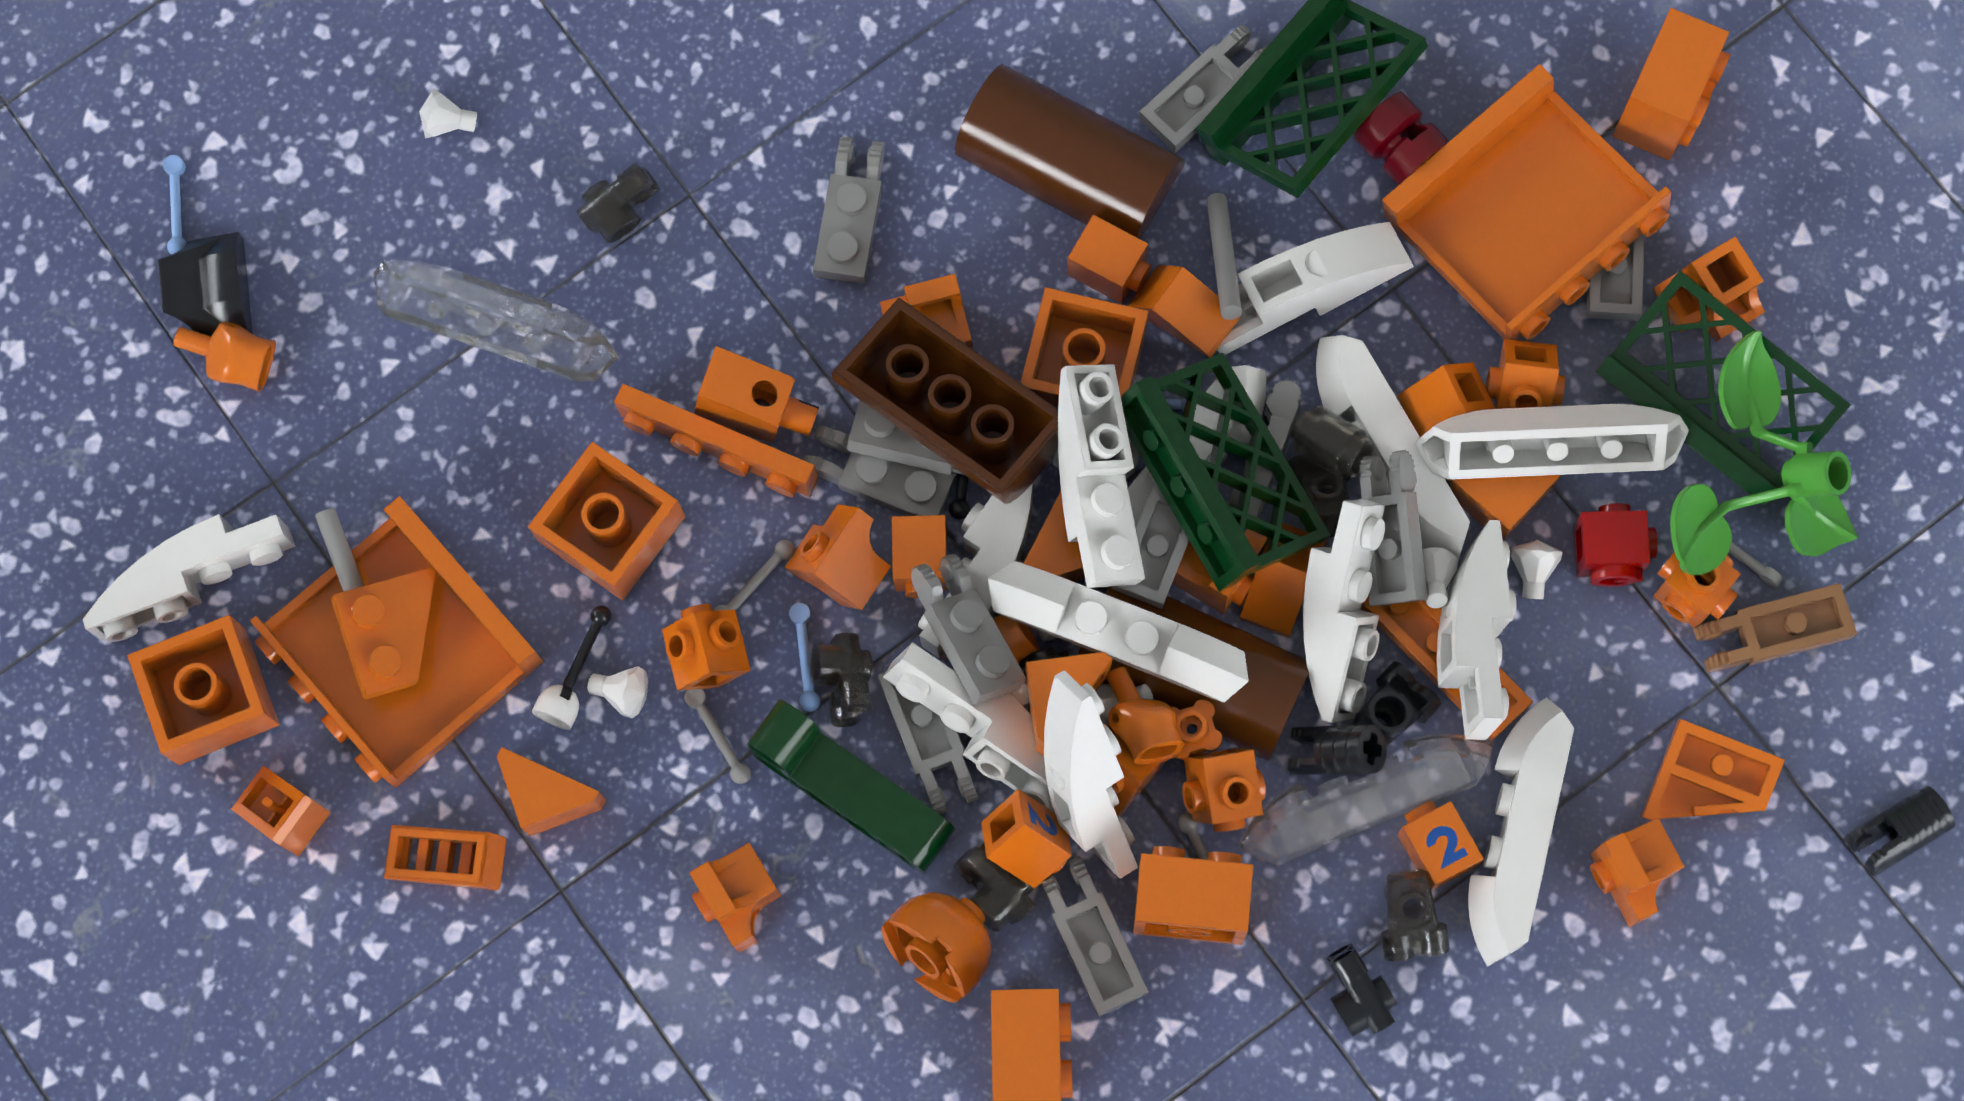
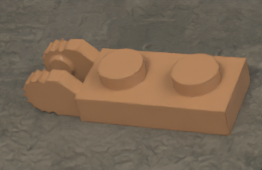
M1840 583L1736 610L1732 616L1693 628L1697 641H1710L1738 631L1743 648L1715 653L1710 658L1704 660L1707 673L1726 670L1747 662L1749 666L1852 639L1857 635Z

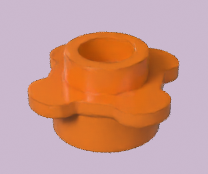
M1198 700L1194 706L1181 710L1172 707L1176 714V728L1185 743L1184 748L1175 758L1186 759L1189 756L1201 755L1207 751L1214 752L1221 746L1223 738L1222 734L1214 727L1212 718L1215 714V708L1211 702ZM1190 725H1195L1197 731L1194 734H1190L1187 732V728Z

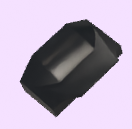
M239 232L189 241L182 250L158 260L162 310L164 313L179 319L188 325L191 330L208 336H212L218 325L222 322L235 323L253 334L244 238Z

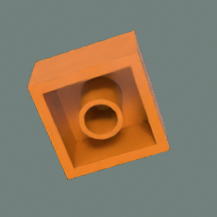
M1670 8L1612 137L1666 160L1671 159L1678 144L1688 147L1710 103L1711 94L1731 54L1722 51L1730 32Z
M1045 287L1020 383L1058 409L1060 375L1063 367L1114 364L1120 396H1122L1134 384L1147 332L1148 311Z
M591 442L528 525V528L538 543L623 601L686 516L677 499L594 442Z
M230 615L127 655L160 753L178 765L280 726L247 630Z
M1154 846L1152 854L1141 853L1133 934L1242 945L1248 933L1253 864L1241 863V855L1229 852H1209L1208 860L1185 858V849L1169 846Z
M1059 989L991 990L993 1101H1061V1098H1073L1072 1060L1060 1059V1042H1071L1070 1003H1059Z

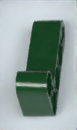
M781 699L777 701L747 743L752 755L773 772L923 874L956 829L933 809L823 735L819 727L810 718Z

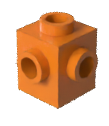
M1504 338L1499 367L1490 366L1486 380L1487 392L1490 398L1494 399L1496 409L1561 406L1565 388V375H1558L1557 345Z
M1673 552L1657 573L1665 581L1653 597L1662 603L1663 608L1672 617L1683 623H1688L1694 628L1699 626L1709 614L1719 620L1739 595L1731 589V586L1741 575L1740 572L1732 567L1734 565L1732 559L1727 555L1723 562L1714 570L1702 575H1687L1680 569V561L1676 558L1675 552ZM1695 577H1696L1698 580H1700L1702 583H1704L1706 586L1699 584V583L1695 580Z
M711 604L691 606L680 612L681 619L662 629L666 653L670 660L677 690L719 688L751 671L735 609L713 610Z
M1229 748L1197 756H1189L1184 759L1187 781L1183 783L1182 795L1185 807L1192 814L1194 822L1212 824L1214 832H1225L1245 828V818L1264 815L1262 801L1266 796V786L1261 771L1256 768L1254 750Z

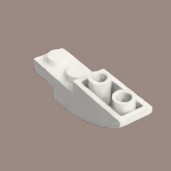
M1384 222L1366 225L1318 238L1277 254L1238 273L1242 282L1239 284L1242 308L1241 318L1217 349L1218 352L1226 355L1316 308L1321 316L1413 268L1414 266L1391 223Z
M1115 365L1065 366L1061 369L1059 386L1058 458L1063 513L1068 542H1078L1087 588L1136 585L1145 579L1125 476L1127 472L1134 468Z
M1033 483L1011 503L1004 504L993 495L985 506L978 502L968 513L961 526V529L966 532L963 536L964 548L975 556L973 560L967 557L963 558L964 567L966 566L971 575L972 589H977L992 618L996 612L993 611L988 578L1012 561L1019 563L1021 561L1031 523ZM923 614L918 624V627L923 630L919 635L921 645L924 649L940 658L944 650Z
M1369 500L1343 501L1333 545L1311 548L1307 568L1303 604L1306 663L1313 695L1321 719L1329 723L1355 719L1356 713L1362 708L1367 693L1366 684L1363 683L1367 665L1374 657L1379 644V633L1376 630L1379 615L1360 610L1361 604L1367 599L1372 587L1373 578L1369 570L1373 554L1380 546L1385 533V522L1382 519L1385 505Z
M219 514L197 523L165 540L124 571L97 599L83 618L85 629L101 641L106 639L108 642H117L134 636L138 632L137 627L157 620L159 623H167L181 619L189 613L188 608L202 603L196 586L197 583L201 582L204 585H211L222 582L232 576V570L251 563L253 566L270 564L283 556V551L296 547L290 529L277 515L236 530Z
M1500 520L1488 521L1458 563V570L1448 586V601L1442 607L1438 629V688L1459 689L1465 739L1486 740L1506 719L1509 709L1507 690L1501 688L1499 667L1502 661V644L1497 637L1515 616L1516 595L1512 589H1509L1507 568L1510 561V549L1508 543L1502 539Z
M912 642L892 661L883 678L895 685L897 691L906 699L920 702L939 715L947 727L970 736L972 739L962 755L974 762L977 769L983 775L994 780H1000L1015 791L1020 789L1054 812L1046 781L1044 756L1036 751L1031 714L1011 692L974 706L955 670H952Z
M1063 670L1054 676L1044 727L1045 773L1051 803L1059 826L1085 852L1092 848L1093 852L1121 879L1138 868L1130 846L1135 843V838L1126 822L1119 815H1116L1113 808L1119 804V800L1111 785L1124 778L1116 755L1121 753V748L1112 731L1105 724H1102L1099 715L1105 709L1096 691L1088 683L1082 686L1079 685Z

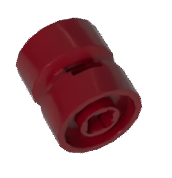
M1402 91L1393 94L1379 104L1355 131L1353 137L1372 159L1383 158L1385 160L1383 170L1397 185L1401 184L1449 142L1433 123H1421L1422 111Z

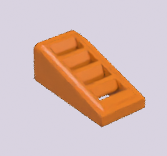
M391 825L384 879L499 890L503 872L506 838L491 832ZM412 839H419L415 870L408 869ZM434 841H439L435 871H430ZM456 843L461 844L458 873H452Z

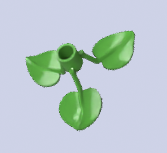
M1753 331L1747 334L1731 349L1720 372L1718 395L1723 415L1733 429L1750 427V432L1754 437L1795 451L1796 454L1783 465L1782 482L1784 487L1728 500L1719 505L1713 490L1705 484H1691L1680 491L1672 506L1670 528L1675 556L1680 561V569L1687 575L1708 573L1717 568L1727 556L1732 543L1731 529L1723 517L1727 512L1788 496L1792 500L1788 503L1785 510V526L1790 542L1799 554L1809 557L1819 556L1841 544L1858 538L1838 496L1848 490L1851 482V466L1846 455L1840 451L1813 452V444L1811 442H1798L1770 432L1763 427L1770 425L1777 416L1781 405V388L1773 361L1764 347L1762 331Z

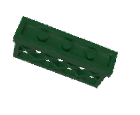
M1308 0L1197 126V132L1209 157L1224 166L1230 161L1298 198L1427 49L1426 39L1351 0ZM1352 20L1365 26L1366 35L1338 41V36ZM1394 42L1405 46L1397 57L1377 61L1375 47ZM1368 49V64L1341 70L1340 55ZM1332 58L1333 72L1306 79L1305 74L1316 61ZM1371 78L1372 86L1364 95L1345 99L1343 84ZM1335 86L1337 101L1309 108L1307 93ZM1299 95L1301 110L1273 116L1274 109L1284 98ZM1339 116V124L1331 133L1312 137V121ZM1299 124L1303 125L1304 139L1276 145L1275 130ZM1267 133L1268 148L1251 152L1241 150V147L1251 136ZM1306 153V162L1293 177L1279 170L1278 159Z
M1680 270L1613 353L1608 355L1595 372L1636 405L1656 408L1680 415L1689 429L1684 443L1749 495L1781 488L1783 486L1782 470L1779 472L1762 459L1760 439L1754 437L1750 431L1730 433L1719 425L1717 403L1720 401L1719 396H1716L1713 365L1724 364L1726 357L1712 358L1709 327L1732 325L1742 333V338L1758 330ZM1683 287L1699 299L1701 322L1670 326L1668 303L1678 290ZM1707 306L1724 320L1709 321ZM1660 312H1662L1663 326L1648 328ZM1702 328L1705 360L1674 363L1671 332ZM1664 332L1667 364L1645 366L1628 352L1642 335ZM1762 334L1763 344L1770 358H1774L1785 367L1787 389H1781V396H1788L1791 427L1766 430L1775 434L1791 433L1792 440L1798 442V432L1814 431L1806 441L1811 442L1814 449L1852 404ZM1706 366L1709 397L1687 399L1677 391L1675 369ZM1668 370L1669 384L1653 371ZM1792 373L1809 387L1794 388ZM1817 392L1835 406L1821 424L1797 425L1795 394ZM1710 403L1711 417L1695 405ZM1752 437L1754 452L1738 439ZM1769 501L1763 502L1761 504L1765 507Z
M1224 353L1217 354L1157 379L1149 376L1136 381L1121 396L1128 436L1219 592L1237 584L1241 579L1323 542L1330 536L1328 529ZM1211 372L1215 374L1224 390L1223 399L1200 390L1203 375ZM1167 390L1186 399L1183 416L1172 411L1162 392ZM1197 404L1219 413L1216 431L1193 421ZM1230 419L1245 425L1251 436L1249 445L1227 436ZM1190 435L1213 445L1210 462L1199 457L1189 440ZM1224 450L1246 459L1243 477L1221 467ZM1257 465L1272 471L1278 481L1276 491L1254 482ZM1217 481L1240 491L1237 509L1227 505L1217 488ZM1251 496L1273 505L1270 523L1248 514ZM1284 510L1298 516L1308 534L1301 537L1282 529ZM1245 528L1267 537L1264 554L1256 555L1244 534Z

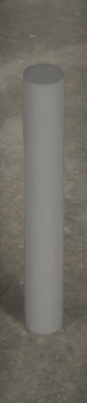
M1213 193L1207 198V209L1220 313L1224 319L1234 320L1241 316L1242 308L1228 202L1224 194Z
M330 508L317 513L315 518L343 592L364 586L336 509Z

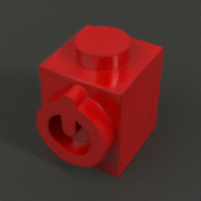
M1624 503L1606 504L1598 507V511L1581 512L1573 525L1576 576H1590V583L1594 586L1618 587L1642 582V573L1651 563L1650 559H1656L1657 531L1655 527H1648L1647 510L1631 511V506Z

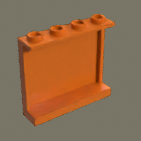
M1539 64L1382 199L1385 219L1503 339L1521 340L1524 337L1526 340H1531L1547 326L1550 321L1548 315L1563 302L1567 306L1575 303L1588 290L1590 286L1589 280L1603 268L1606 271L1614 269L1628 255L1630 251L1628 246L1642 234L1646 237L1653 235L1666 223L1670 216L1668 211L1670 209L1671 191L1665 186L1658 192L1554 91V77Z
M400 496L383 509L390 518L353 548L351 552L364 586L430 567L434 569V585L419 680L416 685L370 699H363L331 602L333 594L343 592L334 565L265 623L257 616L250 620L261 634L254 641L260 650L274 665L283 660L294 672V675L287 680L293 689L307 704L316 698L328 712L320 719L327 729L341 744L350 738L362 752L354 759L374 783L383 777L395 788L544 662Z

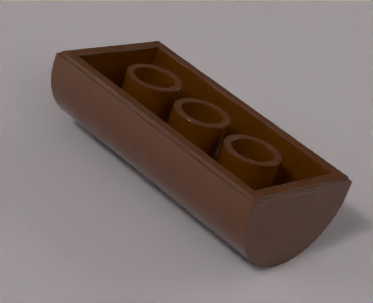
M1005 64L996 67L981 86L963 120L955 144V155L1076 220L1087 225L1091 217L1095 215L1138 239L1142 238L1185 164V160Z
M898 298L832 371V379L835 383L1004 504L1011 503L1031 486L1058 448L1057 408L901 298Z
M1112 586L1108 587L1106 595L1188 626L1245 652L1249 682L1225 702L1211 699L1115 660H1112L1111 671L1119 667H1125L1135 687L1143 684L1148 685L1154 700L1162 701L1170 707H1176L1179 710L1194 706L1198 700L1211 702L1215 708V714L1212 718L1214 727L1222 734L1223 740L1242 749H1252L1255 755L1269 761L1309 676L1306 659L1172 597L1167 596L1162 609L1115 591L1111 589ZM1080 647L1078 655L1095 652ZM1107 678L1102 684H1109Z

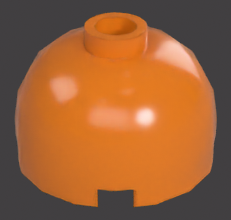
M930 892L912 897L899 906L881 928L884 943L899 965L902 966L909 959L925 974L914 980L936 997L951 1003L958 1002L977 986L989 966L992 955L989 933L984 925L985 915L973 901L964 897L959 900L954 896L938 892Z

